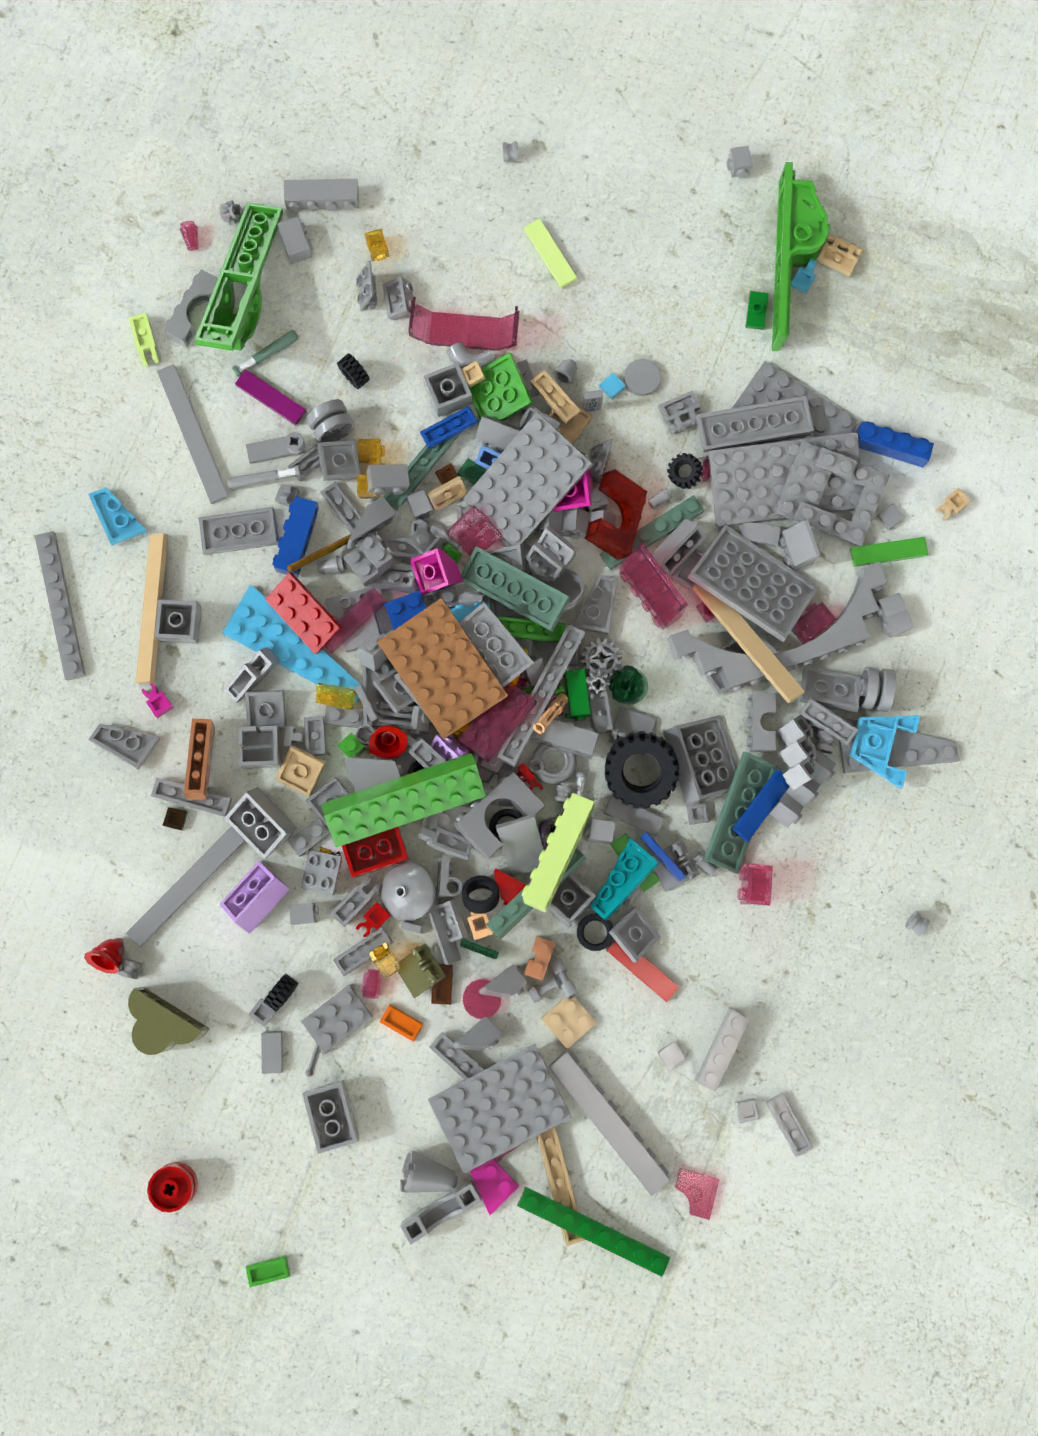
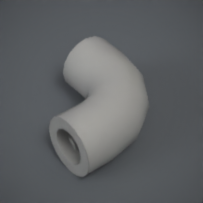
M458 342L447 350L451 360L454 363L458 362L460 369L475 361H478L483 369L496 361L490 350L473 355L467 351L463 342Z

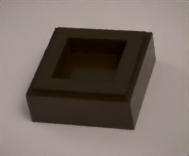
M168 807L162 826L183 831L188 812Z

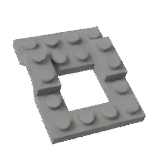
M802 441L774 513L797 522L808 519L810 526L857 546H862L890 475L860 464L856 460ZM830 474L863 486L850 521L817 508Z

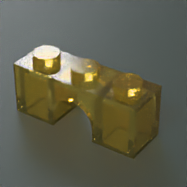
M358 439L359 463L385 465V463H382V457H385V445H382L381 439ZM367 474L357 475V494L359 499H379L381 495L368 493Z

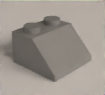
M808 519L782 531L778 543L785 552V563L791 569L796 570L812 565L820 556Z

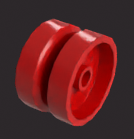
M172 1162L166 1164L156 1171L148 1182L147 1194L149 1201L161 1212L171 1213L180 1210L193 1199L197 1192L198 1181L196 1173L185 1163Z

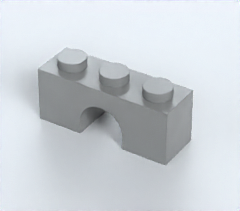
M752 693L746 701V708L749 709V717L746 719V727L749 728L746 746L749 747V752L773 753L776 751V731L765 730L761 726L760 720L763 715H773L776 712V693Z

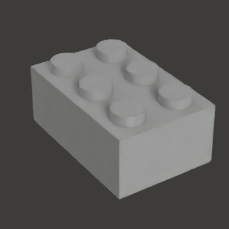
M344 1080L302 1093L318 1154L358 1142L360 1138Z

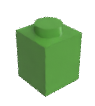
M352 732L337 745L348 758H357L366 750Z

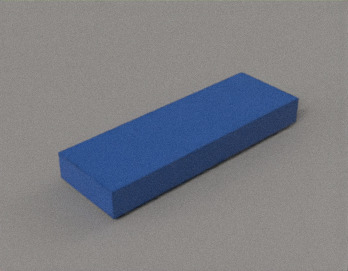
M468 406L420 431V435L430 450L477 425L478 421Z
M648 832L640 837L641 841L678 882L686 877Z

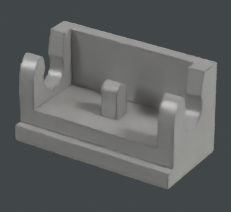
M607 691L601 692L598 695L590 694L588 699L591 728L596 730L598 734L612 732L613 726Z

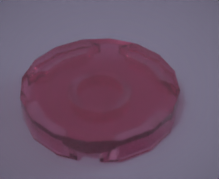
M487 979L472 981L463 993L465 1010L469 1015L477 1019H482L485 1016L487 1018L492 1017L501 1005V997L480 994L479 990L491 982Z

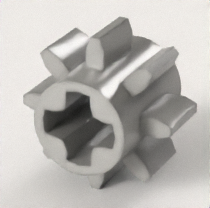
M233 200L221 204L220 216L224 222H229V225L240 222L243 211L239 204H234Z
M600 668L595 672L591 670V677H586V682L590 683L588 689L595 690L596 694L601 690L606 691L605 685L610 684V679H606L608 672L603 673L600 671Z

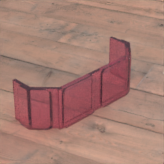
M413 297L408 333L410 337L430 345L451 347L458 342H463L464 346L470 349L501 351L504 348L508 349L517 346L520 310H518V306H515L514 314L502 318L432 312L418 305L416 297Z

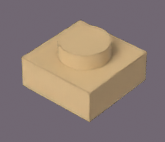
M478 361L461 369L469 387L486 379Z

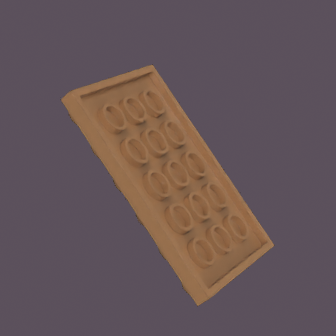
M443 598L377 642L443 739L508 696Z

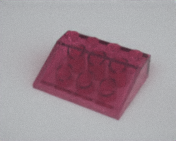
M642 542L620 565L619 575L624 582L627 581L630 584L632 594L640 598L643 609L651 613L654 624L664 630L682 617L688 604Z

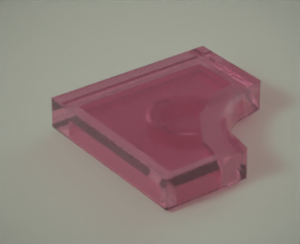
M680 1168L675 1189L683 1192L687 1197L690 1205L689 1214L710 1220L719 1179Z

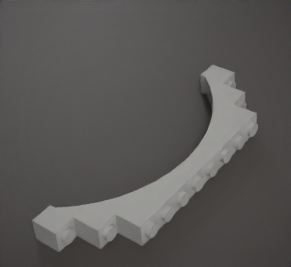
M880 562L863 567L857 571L858 579L847 605L838 618L823 633L802 646L780 653H773L788 672L795 670V665L802 663V666L814 663L813 659L819 657L820 660L830 657V653L834 651L839 654L847 651L848 646L854 645V648L865 644V640L870 638L864 620L874 617L873 613L879 610L873 593L883 590L882 586L888 583ZM688 629L670 635L667 638L674 660L681 659V661L692 658L693 655L700 675L706 674L711 676L719 671L726 690L732 689L734 692L744 688L743 684L749 682L750 685L761 682L760 678L765 677L747 654L716 648L692 636Z

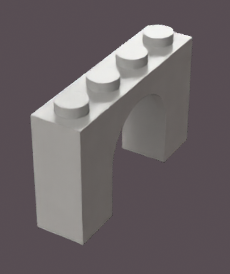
M514 772L510 775L507 773L498 780L500 784L496 788L491 786L485 792L486 797L481 801L477 799L470 806L472 809L467 814L463 812L456 818L455 828L486 861L503 846L485 824L484 814L489 805L495 802H507L514 806L523 817L531 814L535 816L545 807Z

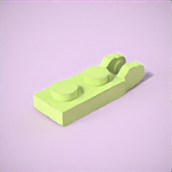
M147 313L129 317L137 351L140 354L143 365L148 366V359L145 354L147 351H151L153 361L159 363L156 351L157 346Z

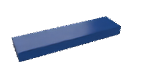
M776 770L732 828L744 841L749 842L788 789L789 785L786 783L782 775L784 773L781 770Z

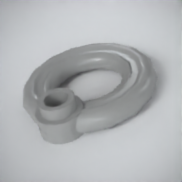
M540 744L533 752L529 763V770L543 782L550 784L562 783L568 780L575 772L577 765L576 755ZM551 751L559 752L565 758L564 768L556 773L548 772L544 768L543 757ZM539 766L540 769L538 771H535L533 767Z

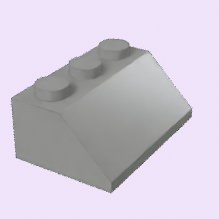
M258 787L247 791L224 818L264 860L285 843L297 829Z

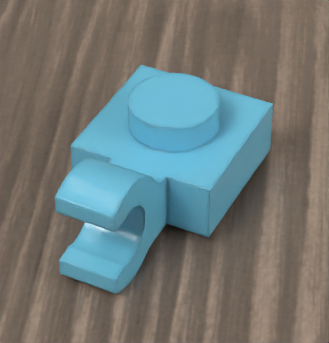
M811 259L805 269L800 267L791 282V286L807 293L816 277L812 272L816 267L817 261Z

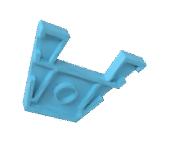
M920 716L860 717L856 726L859 731L853 738L849 756L897 788H903L907 771L888 766L896 728L916 733Z

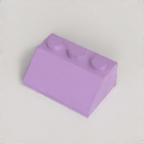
M259 860L220 903V906L234 923L250 934L290 889Z

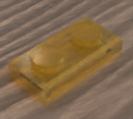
M318 683L316 685V703L352 710L355 704V690Z

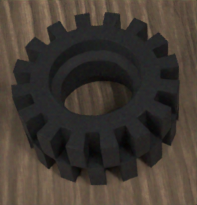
M348 353L337 362L339 370L342 371L341 373L356 389L359 390L370 380L366 370L363 369V366L351 354Z
M689 453L678 454L676 459L673 457L671 459L673 462L668 464L670 468L667 469L669 473L668 478L671 482L682 489H691V486H697L696 482L700 483V476L703 477L701 462ZM685 464L690 465L692 468L690 476L687 478L680 477V467Z
M284 974L276 985L273 986L263 1002L277 1012L292 995L299 983L288 974Z

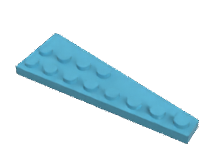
M250 585L222 633L255 652L268 647L280 660L278 662L279 665L356 705L359 697L354 687L361 684L323 650L318 654H314L270 606L265 597Z

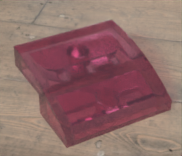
M475 505L448 529V534L460 543L462 549L470 556L476 546L485 551L502 536L493 523Z

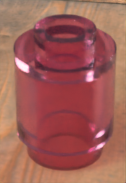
M368 969V972H364L361 992H363L362 997L378 999V994H381L383 974H380V970Z

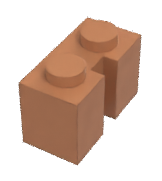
M536 936L532 952L536 954L534 960H528L524 975L543 981L555 942Z

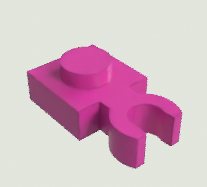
M151 683L152 691L147 693L142 689V693L149 699L146 703L158 719L173 709V706L162 691L158 693V688Z

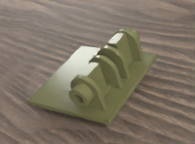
M426 943L412 949V953L394 965L414 999L446 977Z

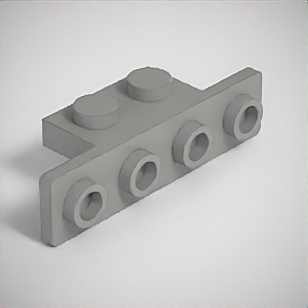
M435 886V899L428 915L444 962L448 965L461 960L456 940L465 938L468 934L456 900L453 899L442 903L441 898H436L437 886Z

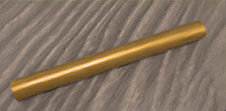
M352 534L288 565V571L292 573L348 544Z

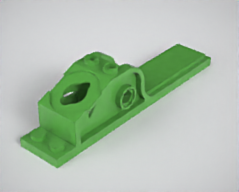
M785 162L779 179L772 351H779L789 336L792 267H805L811 259L816 261L821 247L825 244L827 235L830 233L828 215L824 206L820 204L813 181L795 180L796 170H793V162Z
M246 203L194 339L196 345L233 351V349L242 351L245 343L254 335L262 308L261 274L278 229L277 223L281 221L283 215L282 208ZM233 282L247 284V289L241 298L237 314H233L235 303Z

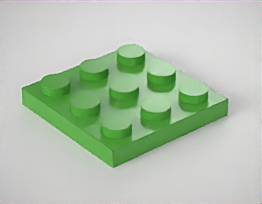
M507 353L484 367L482 371L486 379L469 387L472 394V402L480 420L485 414L497 420L505 421L534 404L511 353Z

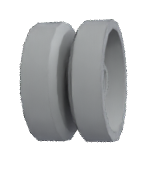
M334 399L324 402L307 415L306 420L311 430H314L318 443L338 441L354 429V421L349 414H346L347 409L342 400Z
M866 666L864 668L860 683V708L872 709L875 705L878 711L888 712L891 709L896 691V674L894 670L882 669L879 673L875 667Z

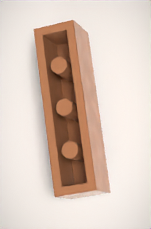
M192 718L184 794L187 800L207 801L215 730L212 719Z

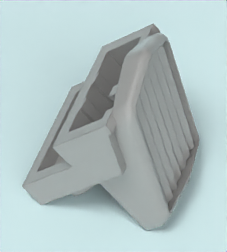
M548 526L538 541L533 544L525 559L528 560L527 565L534 578L554 582L575 558L578 549Z

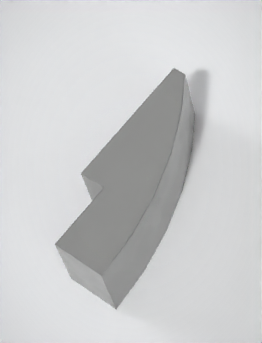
M268 647L258 650L249 663L241 667L224 688V691L235 703H238L245 697V691L253 690L280 660Z

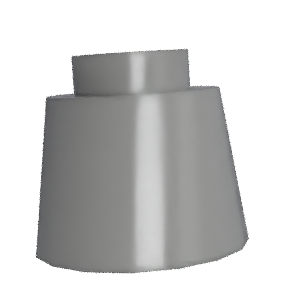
M572 359L563 360L554 371L556 378L563 383H572L577 371L576 362Z

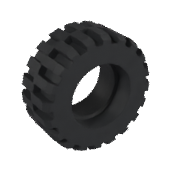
M639 731L637 734H634V732L628 733V736L619 738L618 742L612 745L610 752L607 754L605 780L609 790L613 792V796L617 800L621 799L623 804L627 806L631 804L633 808L638 809L639 806H644L645 809L650 808L652 804L657 806L661 804L663 799L667 800L670 797V793L674 792L676 788V783L679 781L678 759L673 747L663 737L659 738L655 733L650 732V734H647L645 731ZM636 753H648L654 756L660 765L658 779L647 786H636L627 781L623 768L630 756Z

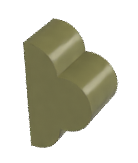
M145 987L133 988L130 993L128 1008L131 1015L137 1020L132 1029V1041L134 1046L144 1054L156 1055L172 1049L176 1044H187L199 1040L210 1029Z

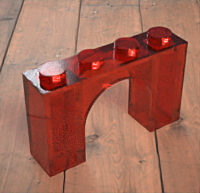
M613 469L602 475L598 490L614 500L618 505L622 516L621 526L618 529L603 518H599L589 522L584 539L613 558L620 560L629 557L633 551V544L637 536V529L648 491L616 469Z

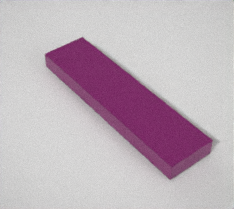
M246 369L235 382L236 387L295 426L307 412L305 408Z

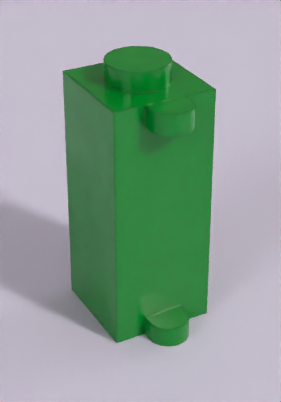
M585 669L566 671L563 677L566 680L570 713L565 714V718L584 721L586 717L590 716Z

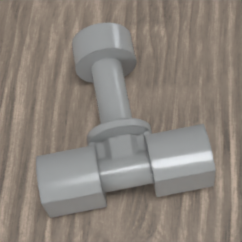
M560 957L550 962L555 973L552 976V981L539 988H536L534 985L527 989L534 1003L542 1000V994L556 987L558 990H563L568 1000L579 994L573 981L569 980L566 974L567 969Z

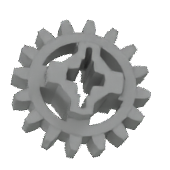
M597 638L595 644L593 641H590V647H584L586 653H581V657L585 659L581 660L580 663L586 665L583 669L585 671L589 670L588 676L590 677L591 670L593 672L598 671L592 667L594 665L600 668L601 672H608V676L613 677L612 671L617 673L619 669L616 666H621L622 663L618 661L622 657V654H617L619 647L613 648L614 642L607 644L606 638L604 642ZM596 648V653L589 657L590 652ZM599 655H601L602 658H605L603 663H601L600 660H597ZM614 661L611 668L607 670V664Z

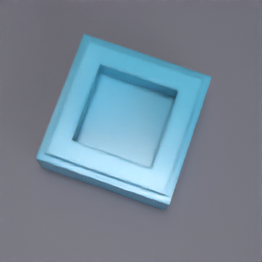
M612 373L599 384V387L613 399L625 388V384Z

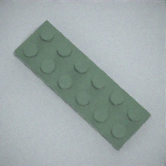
M477 546L461 573L463 583L552 632L571 599L566 594Z
M743 751L703 860L734 874L739 873L751 839L749 842L744 841L732 828L777 770L778 766Z

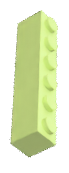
M574 793L565 800L563 806L565 810L562 815L558 816L555 822L557 827L554 833L551 832L547 839L548 846L546 850H542L539 856L540 863L538 868L534 867L530 876L532 879L530 885H526L522 892L525 904L545 913L552 902L595 809L594 801Z

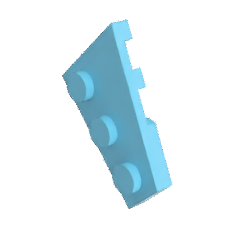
M107 487L89 493V497L111 546L147 533L144 526L128 512Z

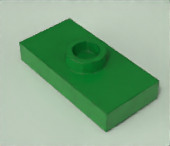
M750 291L745 328L764 329L768 293Z

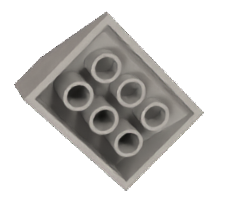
M720 715L677 725L663 731L666 742L673 747L678 759L679 783L686 805L728 793L737 770V764Z

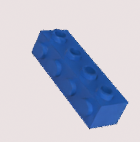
M862 421L856 430L860 449L922 468L930 460L934 443L929 442L928 439L915 438L909 433H899L893 431L892 428L879 427L869 421Z
M295 496L294 502L290 503V516L284 522L283 530L285 532L283 537L279 539L278 555L275 554L272 562L276 572L287 575L289 573L287 566L305 557L319 511L317 502ZM301 568L292 572L297 578L299 577Z

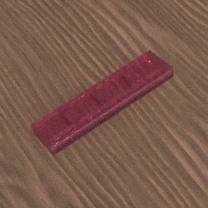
M374 587L337 621L342 626V629L325 646L330 653L338 649L382 608L384 603H387Z

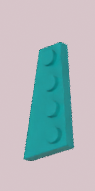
M629 838L627 846L618 857V862L609 873L605 885L601 887L591 908L607 921L659 865L658 861L633 839Z

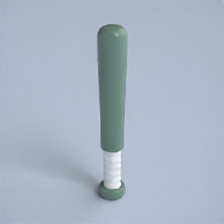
M294 330L289 331L252 355V358L243 364L233 366V371L237 377L241 376L245 369L247 370L252 365L259 364L297 341L299 338L298 334Z

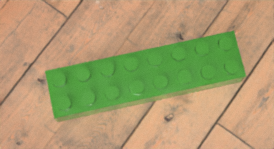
M472 753L322 803V810L337 848L486 797L477 765Z

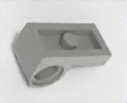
M442 856L438 860L436 898L450 899L462 892L463 883L461 880L449 877V874L452 873L450 857ZM449 883H452V884L455 885V887H456V892H455V893L449 891V889H448V884H449Z

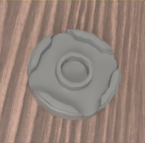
M634 360L625 370L624 382L627 389L635 395L646 396L653 393L660 384V370L650 360Z

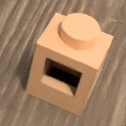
M470 913L471 917L467 919L474 940L493 934L486 926L489 922L487 913ZM478 920L483 921L484 925L482 928L476 926Z

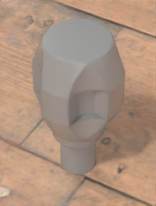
M434 524L430 528L428 533L434 539L441 537L444 546L450 544L456 550L460 547V543L453 540L452 535L444 527Z

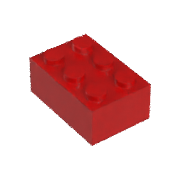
M399 826L342 846L352 878H357L409 860Z

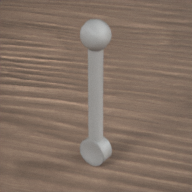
M317 1043L309 1067L305 1071L307 1077L313 1074L312 1067L319 1048Z

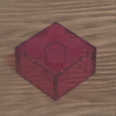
M759 864L743 865V869L739 871V880H742L741 888H738L737 899L740 900V904L770 906L773 866Z

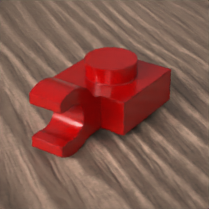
M524 763L517 767L519 771L517 776L523 783L526 781L530 785L529 789L532 792L534 787H539L541 791L544 790L542 784L535 779Z

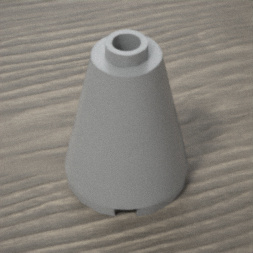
M410 1151L403 1165L402 1173H404V1180H400V1190L405 1193L450 1192L452 1188H456L458 1176L455 1175L454 1170L415 1151Z

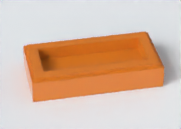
M390 1004L380 1020V1023L413 1042L423 1026V1023Z

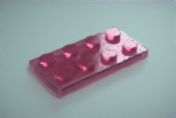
M511 682L504 687L508 696L477 716L458 739L487 762L491 760L538 703L536 699Z

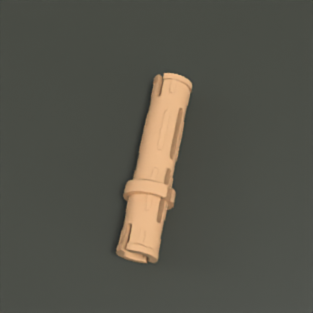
M558 694L556 699L548 704L547 710L533 726L537 733H544L554 718L562 713L563 707L569 701L566 694Z

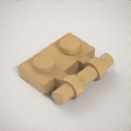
M829 235L827 242L833 245L825 243L817 262L850 276L858 260V257L852 254L860 256L863 249L856 247L857 244H850L841 240L842 237ZM837 247H840V248H842V249H844V250H847V252L842 251V250L838 249Z

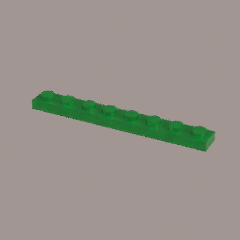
M525 1186L518 1201V1207L663 1277L670 1260L669 1256Z

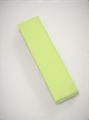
M538 219L525 226L524 231L560 288L562 289L576 281L575 273L542 221Z

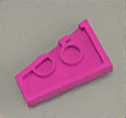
M494 1158L470 1170L489 1215L519 1187Z

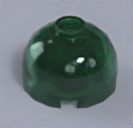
M623 666L624 668L620 671L616 670L610 679L609 690L612 691V698L621 704L633 705L639 703L648 692V680L645 674L637 668Z

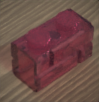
M823 602L818 605L813 603L806 609L807 613L800 616L791 630L803 645L836 620Z

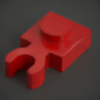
M376 902L363 915L366 921L359 923L355 929L359 930L362 926L366 927L367 931L363 937H367L371 933L372 927L378 930L391 915Z

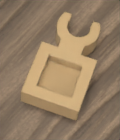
M957 488L943 500L945 505H940L935 512L938 513L940 510H943L945 516L942 520H946L951 515V511L956 515L971 501Z

